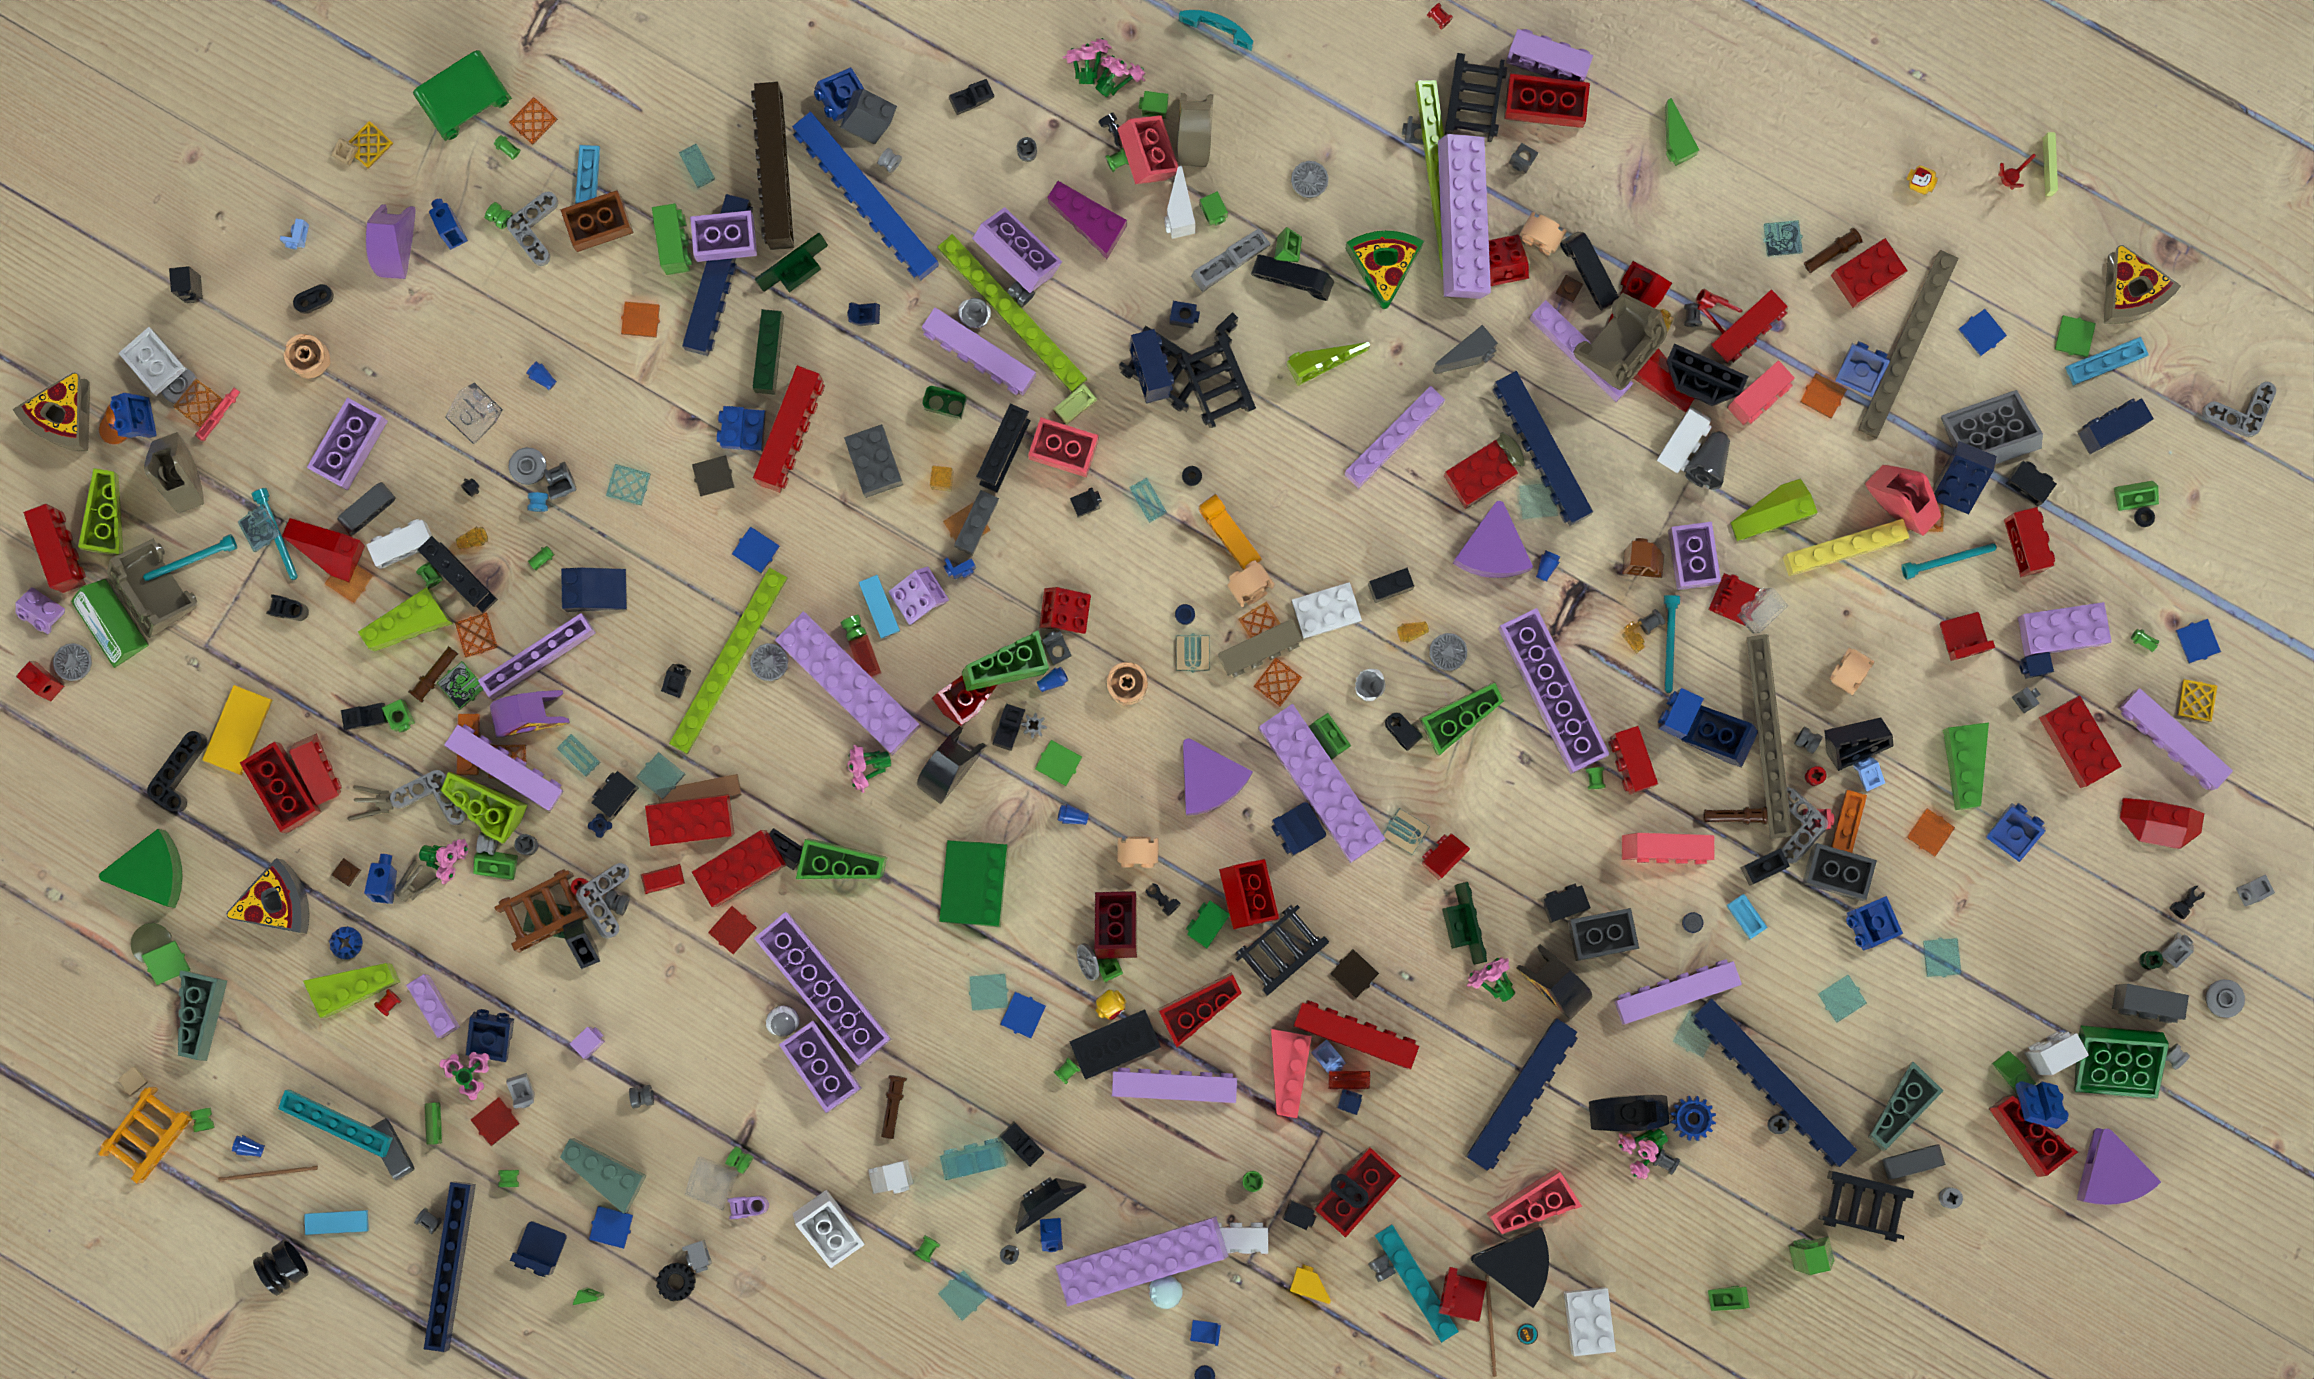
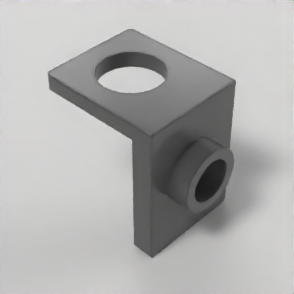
M1409 116L1407 123H1403L1402 135H1405V143L1424 145L1423 139L1418 140L1414 136L1415 130L1421 129V124L1412 123L1413 116Z
M1521 143L1517 151L1511 156L1509 164L1514 169L1527 173L1538 152ZM1522 151H1527L1530 153L1531 158L1527 161L1520 157L1519 154Z
M562 462L568 480L565 479L555 483L554 486L547 487L551 500L567 496L569 493L576 491L574 478L566 462Z
M1053 631L1045 635V639L1042 641L1054 665L1072 656L1061 631L1057 633ZM1055 646H1062L1064 648L1063 656H1054L1052 653Z

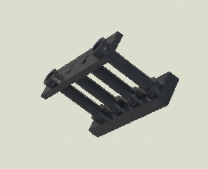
M1457 53L1444 135L1453 134L1454 130L1457 131L1458 129L1489 133L1488 142H1492L1493 136L1497 137L1499 125L1495 123L1502 79H1506L1507 67H1504L1505 60H1500L1499 68L1470 64L1468 61H1464L1465 54ZM1469 71L1497 76L1496 87L1466 83L1465 80H1461L1462 73ZM1465 90L1494 95L1493 106L1462 102V99H1459V92ZM1467 110L1492 114L1490 125L1459 121L1456 118V112Z
M1145 325L1141 332L1152 329ZM1160 335L1162 354L1165 353L1167 357L1171 355L1176 359L1179 358L1178 353L1185 352L1186 356L1191 355ZM1132 359L1128 365L1123 362L1119 364L1120 373L1123 376L1139 381ZM1177 360V364L1171 372L1174 382L1182 371ZM1200 360L1190 364L1194 370V375L1211 368ZM1188 382L1178 398L1171 393L1169 398H1166V400L1172 403L1171 406L1179 412L1182 410L1187 412L1189 409V405L1185 401L1193 391L1190 382Z
M1225 334L1214 337L1216 341L1214 345L1189 356H1186L1185 352L1178 353L1179 358H1177L1181 370L1184 369L1203 412L1201 414L1202 421L1209 428L1216 427L1215 419L1239 408L1245 409V412L1256 409ZM1216 352L1218 354L1221 353L1223 357L1221 364L1194 375L1191 363ZM1223 371L1229 372L1231 379L1228 383L1202 393L1198 382ZM1230 390L1237 391L1239 395L1237 401L1210 412L1206 401Z
M1010 403L976 476L981 480L980 486L998 493L1031 420L1027 419L1029 411Z
M433 536L417 549L473 607L476 606L483 614L498 600L442 542L439 543Z
M1290 905L1282 912L1284 914L1283 918L1248 948L1244 945L1236 952L1238 956L1235 960L1238 962L1243 958L1264 982L1263 986L1265 988L1262 991L1266 996L1272 993L1329 943L1325 936L1323 938L1316 937L1295 913L1300 909L1298 905L1295 907ZM1288 918L1310 941L1309 945L1311 948L1306 952L1303 949L1300 950L1280 927ZM1273 931L1295 955L1294 959L1296 961L1291 965L1285 964L1265 941V938ZM1257 945L1261 947L1279 968L1280 975L1275 979L1272 976L1269 977L1249 954Z
M1829 1170L1827 1179L1833 1180L1832 1184H1834L1827 1217L1819 1215L1818 1218L1824 1220L1823 1225L1836 1228V1224H1841L1885 1235V1240L1897 1242V1239L1904 1240V1235L1896 1233L1903 1201H1906V1198L1913 1199L1914 1190ZM1845 1183L1852 1184V1189H1854L1848 1222L1836 1219L1842 1186L1845 1187ZM1865 1188L1873 1189V1194H1875L1868 1227L1856 1224L1862 1192H1865ZM1886 1193L1893 1194V1199H1895L1888 1232L1876 1229L1882 1199Z

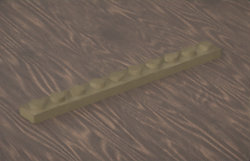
M1942 250L1938 252L1890 358L1886 371L1860 424L1859 431L1874 438L1879 436L1957 264L1958 257Z
M1769 635L1747 637L1770 838L1792 837Z

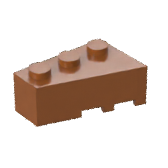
M1636 538L1624 550L1622 574L1662 578L1664 554L1654 543L1648 542V539Z

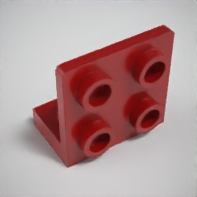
M1518 234L1489 240L1490 286L1529 279L1528 259Z
M1059 587L1044 588L1039 628L1061 629L1085 634L1091 595Z
M1979 612L1939 623L1950 661L1987 652L1995 648L1994 641L1987 640Z
M1449 1267L1445 1274L1438 1313L1479 1322L1486 1281L1457 1275L1458 1269Z

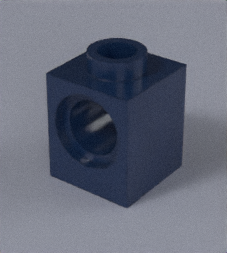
M1173 301L1170 325L1193 328L1194 323H1198L1200 311H1197V305ZM1188 311L1191 316L1188 319H1183L1180 317V313Z
M2050 652L2024 657L2019 664L2020 672L2025 676V679L2054 672Z

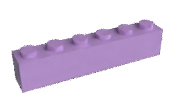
M1546 300L1531 314L1529 320L1615 402L1633 385L1631 381L1623 390L1612 387L1575 358L1573 353L1575 347L1583 341H1589Z
M937 308L933 309L922 326V330L925 332L923 335L931 341L936 339L941 343L940 346L948 352L953 350L963 362L967 363L970 361L980 373L984 374V372H987L991 375L990 378L997 384L1004 383L1008 386L1007 389L1014 395L1019 393L1024 396L1036 378L1035 371Z
M1430 386L1345 471V476L1359 489L1444 404L1445 399Z
M580 613L478 681L488 697L494 700L596 632L586 616Z
M2140 688L2134 690L2118 708L2122 711L2121 715L2126 720H2132L2142 734H2148L2153 739L2154 745L2160 749H2165L2168 752V757L2174 762H2179L2183 765V770L2190 776L2194 775L2200 780L2199 784L2206 790L2218 789L2233 772L2230 767Z
M464 724L463 727L456 726L446 741L445 747L551 812L564 792L560 789L561 784L553 779L549 782L542 778L544 774L535 768L532 771L526 768V762L518 757L515 760L508 756L510 752L500 746L498 749L491 746L492 741L483 735L480 738L473 734L475 730Z
M1725 959L1716 962V967L1708 969V966L1696 969V974L1689 976L1688 972L1677 975V980L1672 982L1669 979L1657 982V987L1650 989L1648 985L1637 989L1639 993L1631 995L1630 992L1618 995L1619 1000L1614 1002L1622 1025L1742 985L1734 961L1728 962Z
M1118 1067V1072L1113 1071L1112 1096L1236 1103L1237 1078H1233V1074L1221 1073V1077H1212V1072H1200V1076H1192V1071H1180L1179 1075H1172L1171 1070H1159V1074H1153L1151 1069H1138V1073L1130 1072V1068Z

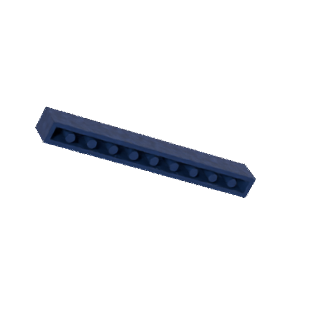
M1712 998L1708 999L1691 1015L1695 1019L1693 1021L1694 1025L1700 1030L1704 1029L1709 1034L1707 1038L1715 1046L1717 1044L1720 1045L1723 1049L1722 1054L1728 1060L1733 1059L1738 1064L1736 1068L1744 1076L1747 1074L1752 1079L1751 1084L1758 1091L1762 1089L1767 1094L1765 1096L1766 1100L1774 1106L1776 1104L1781 1109L1779 1113L1796 1125L1794 1129L1801 1136L1806 1135L1811 1140L1808 1142L1810 1146L1817 1152L1820 1150L1825 1155L1823 1159L1831 1167L1833 1165L1841 1167L1857 1151L1847 1138Z

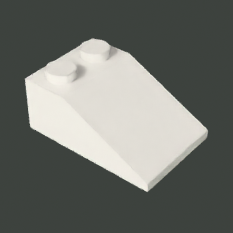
M1182 166L1177 168L1167 208V216L1164 217L1167 234L1171 233L1172 239L1195 234V220Z
M827 1190L793 1213L795 1225L830 1268L865 1245L840 1206Z

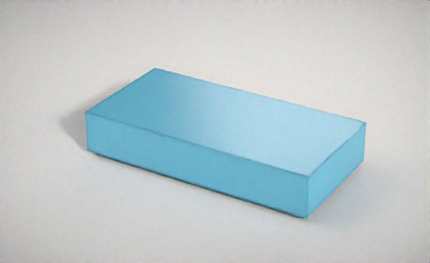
M1742 894L1726 905L1749 939H1752L1768 928L1745 894Z

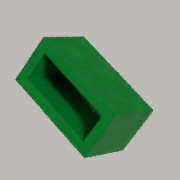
M1209 901L1208 904L1205 902L1198 910L1200 916L1196 921L1192 919L1186 928L1189 931L1187 936L1206 949L1230 916L1228 912L1212 901Z

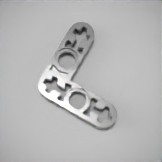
M552 192L542 193L507 221L508 230L538 266L547 265L550 261V254L530 228L557 208L558 199ZM547 197L549 199H552V204L550 206L548 204H545V199ZM538 203H539V204L542 206V208L544 209L543 212H542L541 209L537 206ZM530 209H537L538 215L535 218L531 219L527 216ZM522 215L528 221L527 224L521 218ZM513 223H520V229L513 228ZM527 236L534 238V242L530 246L523 244V240ZM535 248H537L541 254H544V259L542 261L540 259H537L538 256L533 251Z
M2263 382L2258 385L2245 414L2215 401L2205 405L2202 414L2210 422L2242 436L2253 437L2261 430L2275 397L2276 387L2271 382ZM2267 387V392L2270 394H2267L2263 400H2257L2262 398L2264 391L2261 389ZM2255 404L2263 408L2261 415L2254 413L2253 406ZM2212 407H2214V408H2215V412H2217V413H2219V414H2214V415L2212 416V415H2210V414H2211V411L2208 410V409H2211ZM2228 414L2236 417L2237 421L2234 425L2227 422ZM2253 419H2258L2253 422L2252 428L2254 430L2249 432L2246 425H2249Z
M434 770L395 789L391 793L390 802L395 808H404L433 793L450 824L460 825L465 819V812L456 805L453 808L456 813L460 812L461 815L459 820L451 818L453 814L451 808L448 810L445 808L451 807L454 803L452 801L449 803L442 802L440 796L443 792L441 790L438 793L436 792V790H439V786L436 782H431L433 781V776L436 775L437 778H442L440 780L441 786H443L446 779L445 774L440 770ZM420 784L424 787V792L419 795L415 794L412 791V787ZM405 789L409 790V794L412 797V799H409L408 795L403 798V803H400L399 801H394L396 799V794L403 796L407 793Z
M1787 787V793L1791 792L1790 797L1797 801L1793 803L1788 800L1789 810L1803 825L1786 843L1782 851L1788 863H1796L1827 829L1828 821L1822 813L1795 789ZM1801 804H1805L1808 808V812L1803 816L1798 813V807ZM1821 819L1820 824L1822 826L1813 829V832L1816 833L1815 835L1806 829L1807 827L1812 829L1815 826L1814 820ZM1802 833L1809 835V842L1805 845L1799 841ZM1794 842L1797 846L1802 848V850L1796 849L1793 852V855L1795 856L1794 858H1787L1789 855L1787 851H1792L1796 848V846L1793 845Z
M623 863L611 866L582 885L576 892L578 901L598 933L607 939L618 934L619 925L601 896L629 877V869ZM621 869L623 872L621 876L612 879L611 876ZM600 878L606 879L608 883L606 889H602L599 886L598 881ZM589 890L591 894L585 898L583 894ZM593 900H596L595 903L589 906L588 903L592 902ZM595 906H599L602 909L600 917L595 916L593 912ZM607 917V920H605L604 922H599V920H602ZM611 925L612 929L610 932H606L607 926Z

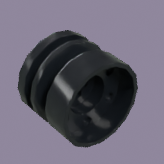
M286 1239L272 1247V1254L264 1252L262 1257H257L253 1260L255 1271L260 1280L276 1296L283 1293V1289L287 1290L290 1288L289 1280L297 1283L309 1274L302 1256Z

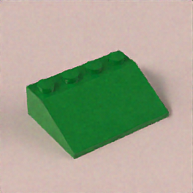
M947 840L939 922L1001 928L1008 856L1007 844Z
M2080 1026L2079 1038L2089 1056L2076 1062L2075 1092L2158 1099L2169 1046L2163 1032Z

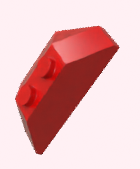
M2123 798L2119 818L2139 842L2181 849L2202 833L2205 813L2189 807L2163 802Z

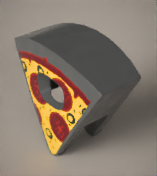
M276 858L227 911V918L307 934L310 914L309 903L298 875L287 862Z

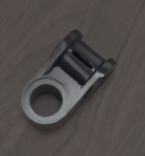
M271 594L272 601L269 611L266 612L267 615L296 621H303L308 617L309 610L305 604ZM300 606L299 614L294 615V609Z
M1392 713L1385 720L1386 729L1406 751H1409L1423 737L1400 713ZM1397 718L1399 720L1398 726L1393 727L1391 725L1392 719L1395 720Z

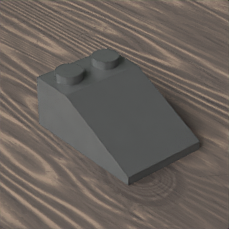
M1481 325L1435 363L1433 372L1439 374L1478 365L1482 361L1487 363L1495 356L1494 353L1497 351L1498 342Z

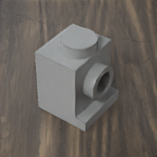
M705 1240L682 1247L683 1251H688L686 1260L689 1267L692 1266L696 1273L708 1270L707 1265L712 1264Z

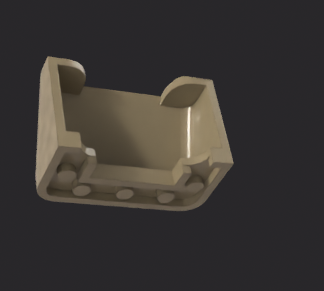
M1624 293L1614 300L1612 304L1614 317L1591 344L1587 341L1579 343L1573 351L1577 360L1618 390H1623L1667 336V328L1661 311Z
M154 538L111 558L107 570L111 583L149 638L157 635L193 611L197 606L195 595L192 592H183L170 572L150 581L143 579L145 573L165 566L163 562L165 551L160 543H156Z

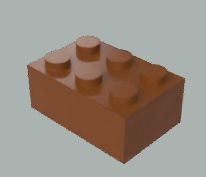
M618 190L560 209L572 246L576 252L634 233L622 196Z

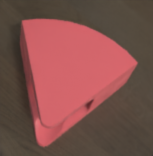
M1882 465L1865 483L1875 500L1896 520L1903 519L1907 528L1922 536L1941 518L1930 482L1922 472Z

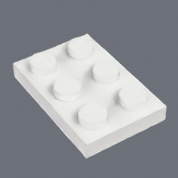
M150 327L119 352V355L156 396L187 370Z
M1350 582L1292 599L1303 639L1362 622Z

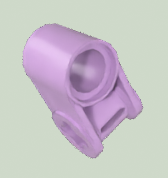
M744 1196L727 1199L730 1202L731 1209L729 1219L760 1215L769 1208V1202L764 1196ZM756 1200H760L763 1204V1208L760 1211L754 1209L753 1205Z

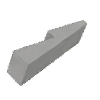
M1257 229L1228 247L1222 254L1194 270L1191 277L1200 290L1204 292L1269 247L1270 242L1262 231Z

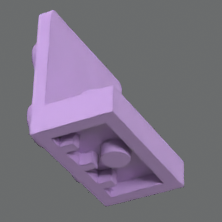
M929 567L915 570L889 591V594L909 625L916 622L934 607L944 605L949 601Z

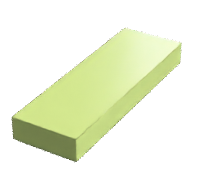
M2048 132L2043 137L2045 196H2053L2058 191L2056 133Z

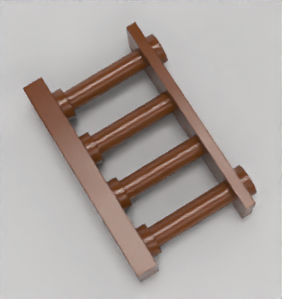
M560 870L554 874L553 878L511 899L510 897L504 898L498 902L499 905L494 907L500 913L505 911L515 932L516 941L511 943L514 951L520 953L562 932L563 925L579 918H582L583 921L589 918L583 907L579 906L574 893L571 891V886L568 882V879L574 877L571 871ZM558 884L561 885L572 908L571 914L565 917L560 914L549 890ZM542 893L554 918L552 920L553 923L547 926L542 924L531 900L532 897ZM522 902L535 926V932L529 935L524 934L512 908Z

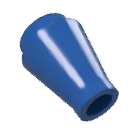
M537 361L526 372L529 375V379L548 390L557 382L545 366Z
M1545 550L1544 555H1541L1536 577L1547 582L1559 565L1560 556Z
M1055 667L1041 680L1037 681L1041 692L1064 686L1069 680L1062 667Z
M1068 804L1066 806L1061 805L1057 820L1062 821V824L1086 825L1089 813Z
M244 1135L242 1137L236 1136L232 1152H236V1155L261 1157L265 1145H261Z

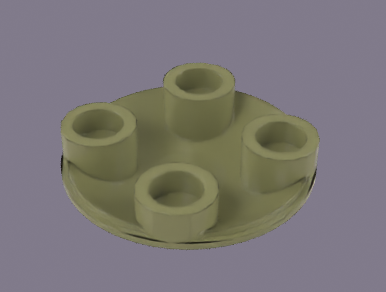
M1501 432L1497 442L1502 449L1505 448L1509 453L1507 457L1513 466H1525L1524 456L1517 442L1509 435Z
M156 923L144 924L134 932L131 938L132 953L139 961L145 963L142 955L172 942V935L162 925Z

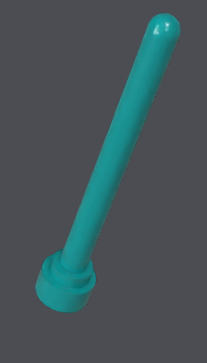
M267 488L258 489L251 493L253 500L261 506L262 510L266 509L264 512L265 518L270 516L266 520L267 523H272L274 529H277L279 535L274 538L290 579L296 580L298 577L268 504V497L270 496Z
M232 534L226 535L218 544L145 573L143 579L150 581L222 550L233 551L237 549L236 541Z
M1991 543L1920 564L1908 562L1901 565L1904 578L1908 580L1915 578L1918 572L1995 551L1997 546Z
M1665 595L1664 604L1668 609L1665 692L1671 693L1673 691L1675 618L1676 609L1680 605V596Z

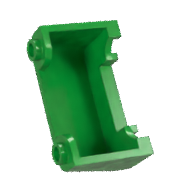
M480 50L471 52L413 91L414 97L444 141L456 138L461 124L489 106L493 105L494 107L502 108L512 99Z

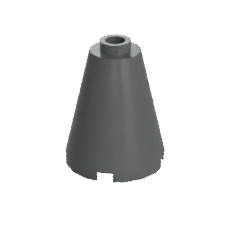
M1718 431L1709 436L1685 467V476L1689 481L1702 488L1703 485H1708L1711 490L1722 487L1730 439L1727 434Z

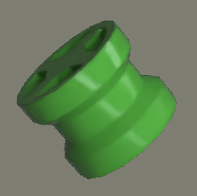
M498 1170V1175L500 1176L498 1187H519V1182L517 1181L519 1170Z

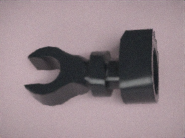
M1114 112L1101 118L1098 123L1103 128L1109 127L1108 131L1113 134L1115 145L1121 148L1118 142L1120 136L1117 130L1120 126L1115 123L1118 119Z
M1152 883L1157 892L1150 894L1146 890L1147 895L1150 898L1156 899L1158 905L1164 907L1162 911L1167 916H1170L1181 903L1177 899L1169 901V897L1161 893L1159 886Z
M2198 886L2191 887L2186 898L2170 906L2169 909L2180 919L2184 920L2190 914L2189 909L2194 906L2193 903L2204 897L2205 891L2200 893L2198 897L2194 895V890Z

